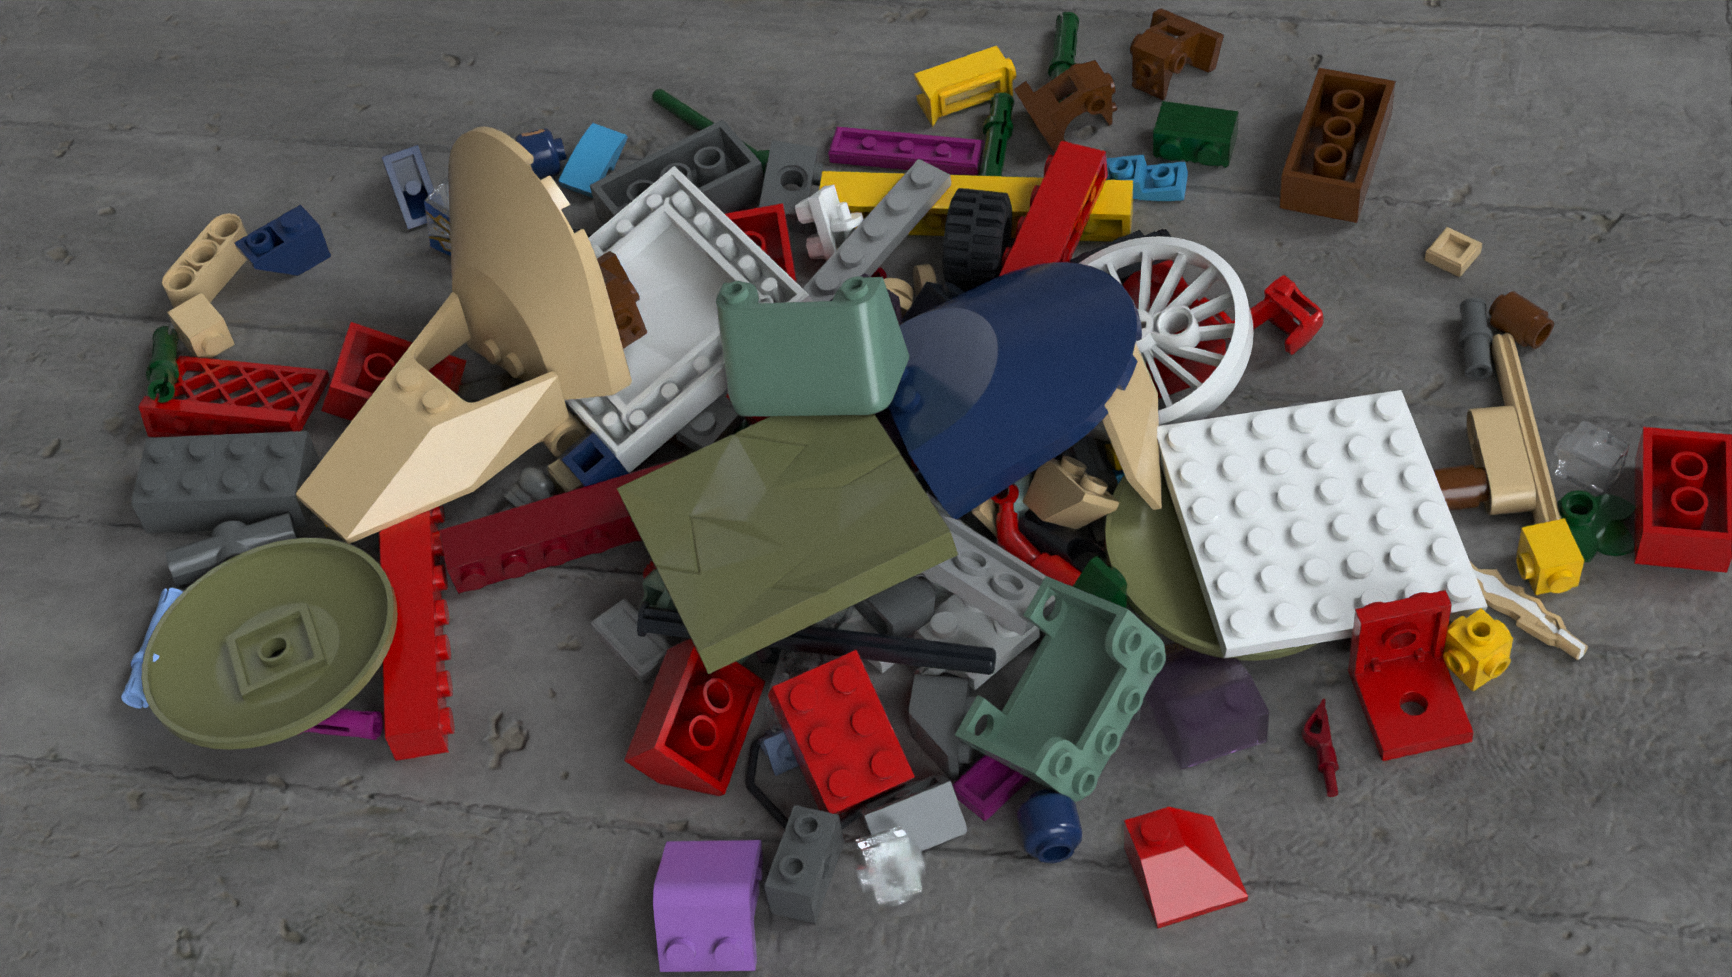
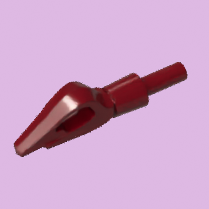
M1322 699L1314 713L1304 724L1301 735L1305 744L1316 750L1318 771L1324 775L1327 796L1336 797L1339 793L1335 772L1339 769L1332 743L1326 699ZM1314 723H1317V727L1320 728L1319 734L1310 732V728Z

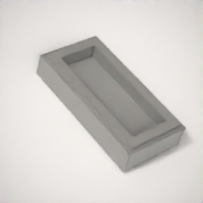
M624 598L591 621L590 625L592 631L644 685L658 675L667 649L671 648V645L660 634L647 633L645 637L638 636L637 620L639 612Z

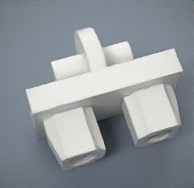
M834 185L822 187L815 194L795 205L798 221L802 224L811 222L816 224L818 234H812L807 238L806 243L811 259H826L827 261L853 233L855 227L859 226L864 220L862 213L850 214L847 202H839Z

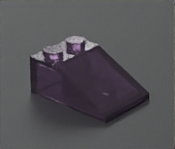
M1176 642L1164 646L1166 653L1165 664L1162 670L1155 676L1146 692V696L1181 770L1267 742L1269 710L1251 675L1237 658H1219L1203 654Z

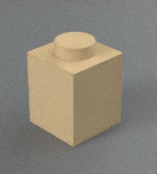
M202 293L167 312L178 333L179 339L194 357L211 359L235 345L224 318Z

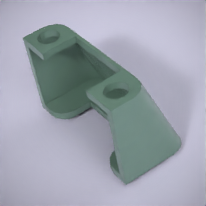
M1046 576L1023 615L1045 633V637L1002 712L985 698L977 695L955 736L975 750L1055 793L1067 795L1074 802H1077L1094 791L1100 774L1111 755L1117 750L1121 737L1134 714L1140 709L1146 692L1157 673L1162 670L1166 661V653L1161 638L1129 609ZM1054 595V609L1048 617L1044 618V605ZM983 715H987L988 720L985 730L979 736L975 735V726L978 720Z

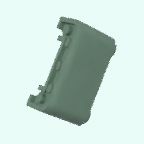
M857 276L849 278L839 287L832 301L758 303L759 294L755 285L742 281L723 283L716 298V308L728 395L737 414L747 417L869 415L880 412L889 406L910 356L883 277L863 278Z

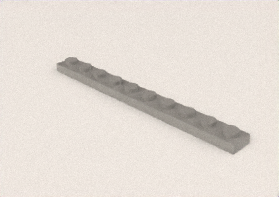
M918 159L802 289L809 294L813 302L832 301L839 287L847 279L857 276L863 278L871 277L951 186V175ZM728 389L676 433L678 441L698 451L730 436L745 418L735 412L732 403L726 398Z

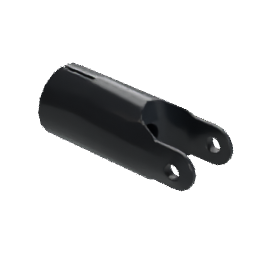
M1031 509L1024 514L1025 517L1022 516L1018 523L1019 531L1032 543L1040 554L1058 555L1080 572L1084 569L1074 564L1073 561L1083 552H1094L1107 560L1105 548L1073 528L1042 521Z

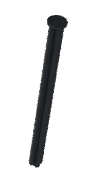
M649 601L641 603L637 620L638 636L645 637L647 633L690 638L676 609L652 607ZM808 626L767 646V648L840 657L857 650L860 658L864 660L986 675L993 674L997 658L996 650L990 647Z

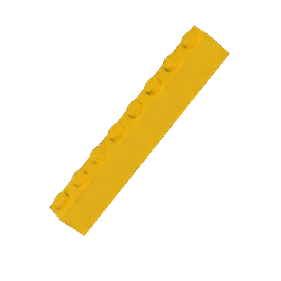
M822 171L819 190L824 186L834 185L839 202H847L850 214L862 213L863 219H865L905 174ZM951 175V186L908 235L944 236L951 199L958 188L1008 193L1012 205L1011 238H1016L1018 221L1021 216H1027L1033 188L1035 185H1041L1043 178ZM1133 180L1105 181L1081 235V241L1112 242L1119 237L1131 234Z

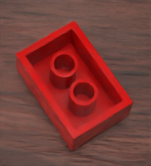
M1643 427L1635 457L1634 564L1728 572L1732 559L1731 434Z
M857 650L772 686L768 693V698L819 811L839 815L861 803L901 787L915 777Z

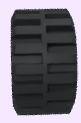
M964 188L957 189L949 205L944 232L942 269L945 282L952 283L960 289L969 290L999 277L1002 270L1003 254L1006 248L1010 247L1012 205L1008 193Z

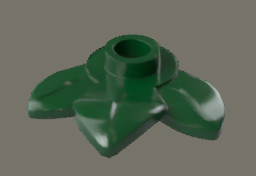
M1575 490L1567 493L1557 502L1561 519L1565 518L1584 558V562H1590L1595 557L1597 551L1608 556H1622L1634 551L1635 544L1632 535L1623 522L1633 515L1636 507L1627 500L1613 494L1594 497L1588 492Z

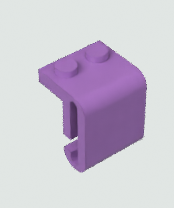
M761 840L666 842L653 889V910L660 972L755 971L757 952L754 915L760 892L759 881L762 880L763 876Z

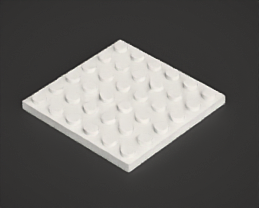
M1402 390L1157 426L1160 464L1224 658L1352 638L1355 609L1363 608L1373 602L1386 603L1409 598L1420 592L1433 593L1446 590L1452 604L1449 621H1454L1461 616L1467 618L1480 608L1486 611L1487 603Z

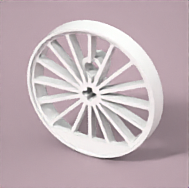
M1160 236L1143 237L1120 242L1102 249L1080 262L1079 264L1095 267L1107 274L1110 273L1120 284L1121 281L1116 271L1124 266L1142 262L1139 309H1137L1141 320L1142 340H1138L1136 343L1145 364L1146 361L1149 364L1166 405V408L1158 410L1159 426L1203 420L1217 409L1240 381L1247 367L1253 345L1251 310L1245 289L1233 268L1221 256L1203 245L1185 239ZM1154 260H1175L1149 310L1152 262ZM1188 264H1193L1206 270L1167 306ZM1216 280L1222 281L1230 290L1191 310L1188 308ZM1235 306V323L1199 327L1198 322ZM1185 329L1182 333L1174 334L1180 330ZM1231 338L1225 355L1194 348L1199 341ZM1167 354L1216 366L1217 368L1202 384ZM1153 358H1157L1195 391L1172 404ZM1102 421L1087 434L1088 436L1111 442Z

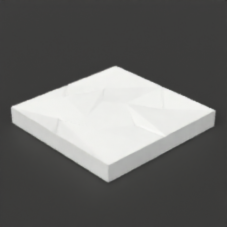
M675 166L588 238L596 258H599L608 251L616 254L630 282L640 296V300L636 304L648 333L623 349L632 383L628 387L614 395L565 400V403L589 430L593 431L629 473L728 389L716 308V298L723 283L742 281L755 285L759 294L758 303L813 302L804 289Z

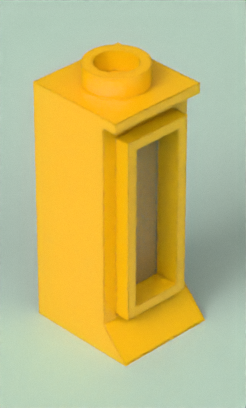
M996 45L914 73L915 81L923 92L916 95V99L933 127L939 117L991 100V97L996 93H1007L1013 96V80L1016 79L1015 66L1010 58L1005 59Z

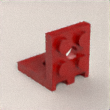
M1446 590L1433 593L1420 592L1409 598L1386 603L1373 602L1363 608L1355 609L1348 673L1382 761L1472 742L1474 731L1443 658L1452 607ZM1407 702H1416L1423 706L1425 712L1420 715H1409L1400 706Z

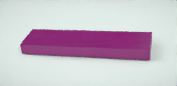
M836 127L828 155L830 163L909 170L920 159L948 174L978 176L984 140Z

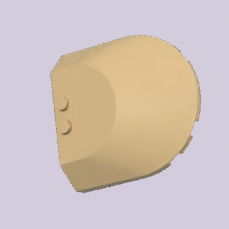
M485 126L476 127L462 134L454 143L450 153L448 185L452 292L458 295L471 339L467 341L468 347L484 356L491 364H497L507 370L512 377H518L524 382L553 371L558 375L564 400L610 396L628 387L632 383V379L598 260L584 228L574 233L562 212V209L569 206L570 203L550 175L542 180L538 178L531 168L534 157L510 136Z

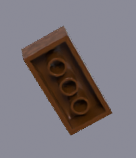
M1324 68L1318 69L1281 175L1279 208L1358 223L1392 116L1396 81Z

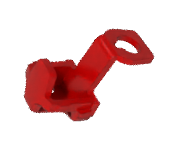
M1282 275L1264 290L1265 298L1250 308L1253 330L1267 320L1289 335L1284 343L1285 351L1293 355L1314 338L1324 323L1322 310L1303 295L1292 280ZM1206 297L1199 300L1200 304L1210 301ZM1224 311L1215 314L1219 321L1214 316L1209 317L1214 325L1235 323V319L1232 321Z

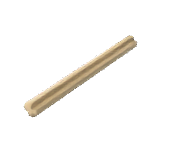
M1509 333L1503 335L1496 334L1493 336L1490 348L1505 406L1513 405L1515 408L1536 490V507L1532 511L1535 524L1559 520L1561 516L1515 340Z

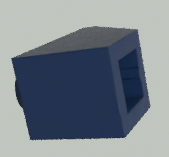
M301 205L234 243L238 251L255 269L297 276L331 257L320 225Z
M591 430L586 432L558 456L584 487L629 474L617 457Z

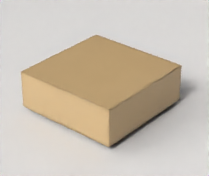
M1446 227L1426 250L1425 261L1461 277L1481 253L1482 243Z

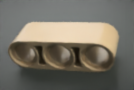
M228 213L214 218L162 278V285L173 309L200 293L211 302L246 262L247 259L238 251L234 244L236 241L247 236L239 216Z
M1511 405L1469 409L1467 412V434L1475 468L1484 467L1488 477L1490 496L1489 500L1484 502L1487 514L1498 515L1534 511L1536 507L1535 484L1515 408Z

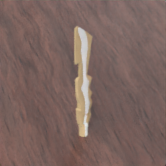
M1471 563L1489 607L1516 620L1517 627L1545 644L1561 648L1576 660L1583 657L1588 646L1566 629L1560 616L1547 611L1540 599L1525 594L1524 587L1507 584L1497 569H1478Z

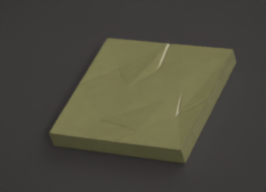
M875 414L770 416L738 431L735 435L723 438L617 488L626 510L708 674L958 555L951 531Z

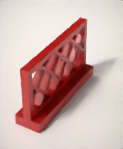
M179 356L176 361L179 367V378H177V382L174 385L175 393L173 398L185 394L187 399L179 400L172 398L167 402L160 403L158 402L159 394L156 393L155 400H152L150 396H144L138 408L148 437L302 431L330 377L328 370ZM187 370L203 372L187 380L182 379ZM228 375L240 376L223 384H220L218 379ZM266 378L277 380L260 388L255 385V383ZM303 382L312 383L311 386L297 392L292 388ZM209 383L214 387L197 395L192 393V390ZM245 387L250 389V392L231 399L228 395ZM284 390L288 394L271 403L266 399ZM219 398H222L224 401L222 404L209 403ZM258 401L262 405L259 408L248 407V405H251ZM295 405L298 407L297 412L285 410Z

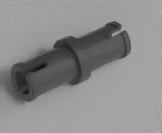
M1469 298L1462 301L1459 306L1462 318L1459 345L1464 349L1466 377L1472 380H1483L1492 374L1489 347L1492 345L1493 334L1487 326L1486 302L1480 298Z

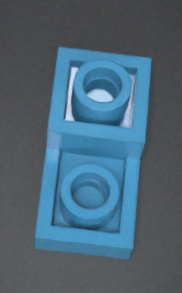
M592 123L575 147L558 182L561 187L593 198L590 185L605 178L609 169L614 170L627 141V135Z
M1144 155L1106 158L1108 172L1106 180H1133V199L1147 201L1184 200L1188 177L1185 162L1147 165Z

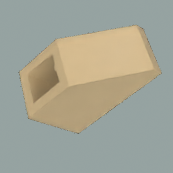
M1063 456L1061 460L1053 458L1040 466L1022 501L1042 521L1073 529H1079L1116 511L1120 503L1106 491L1108 485L1104 481L1088 475L1085 472L1087 466L1069 456Z

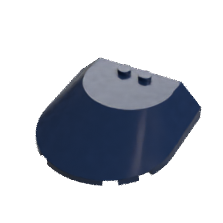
M1052 262L1008 272L899 325L910 357L888 408L909 455L938 501L952 518L959 519L1070 448L1106 417L1109 412L1104 405L1113 395L1116 388L1125 391L1138 362L1133 355L1136 341L1142 340L1139 312L1122 284L1111 275L1092 266L1079 263Z

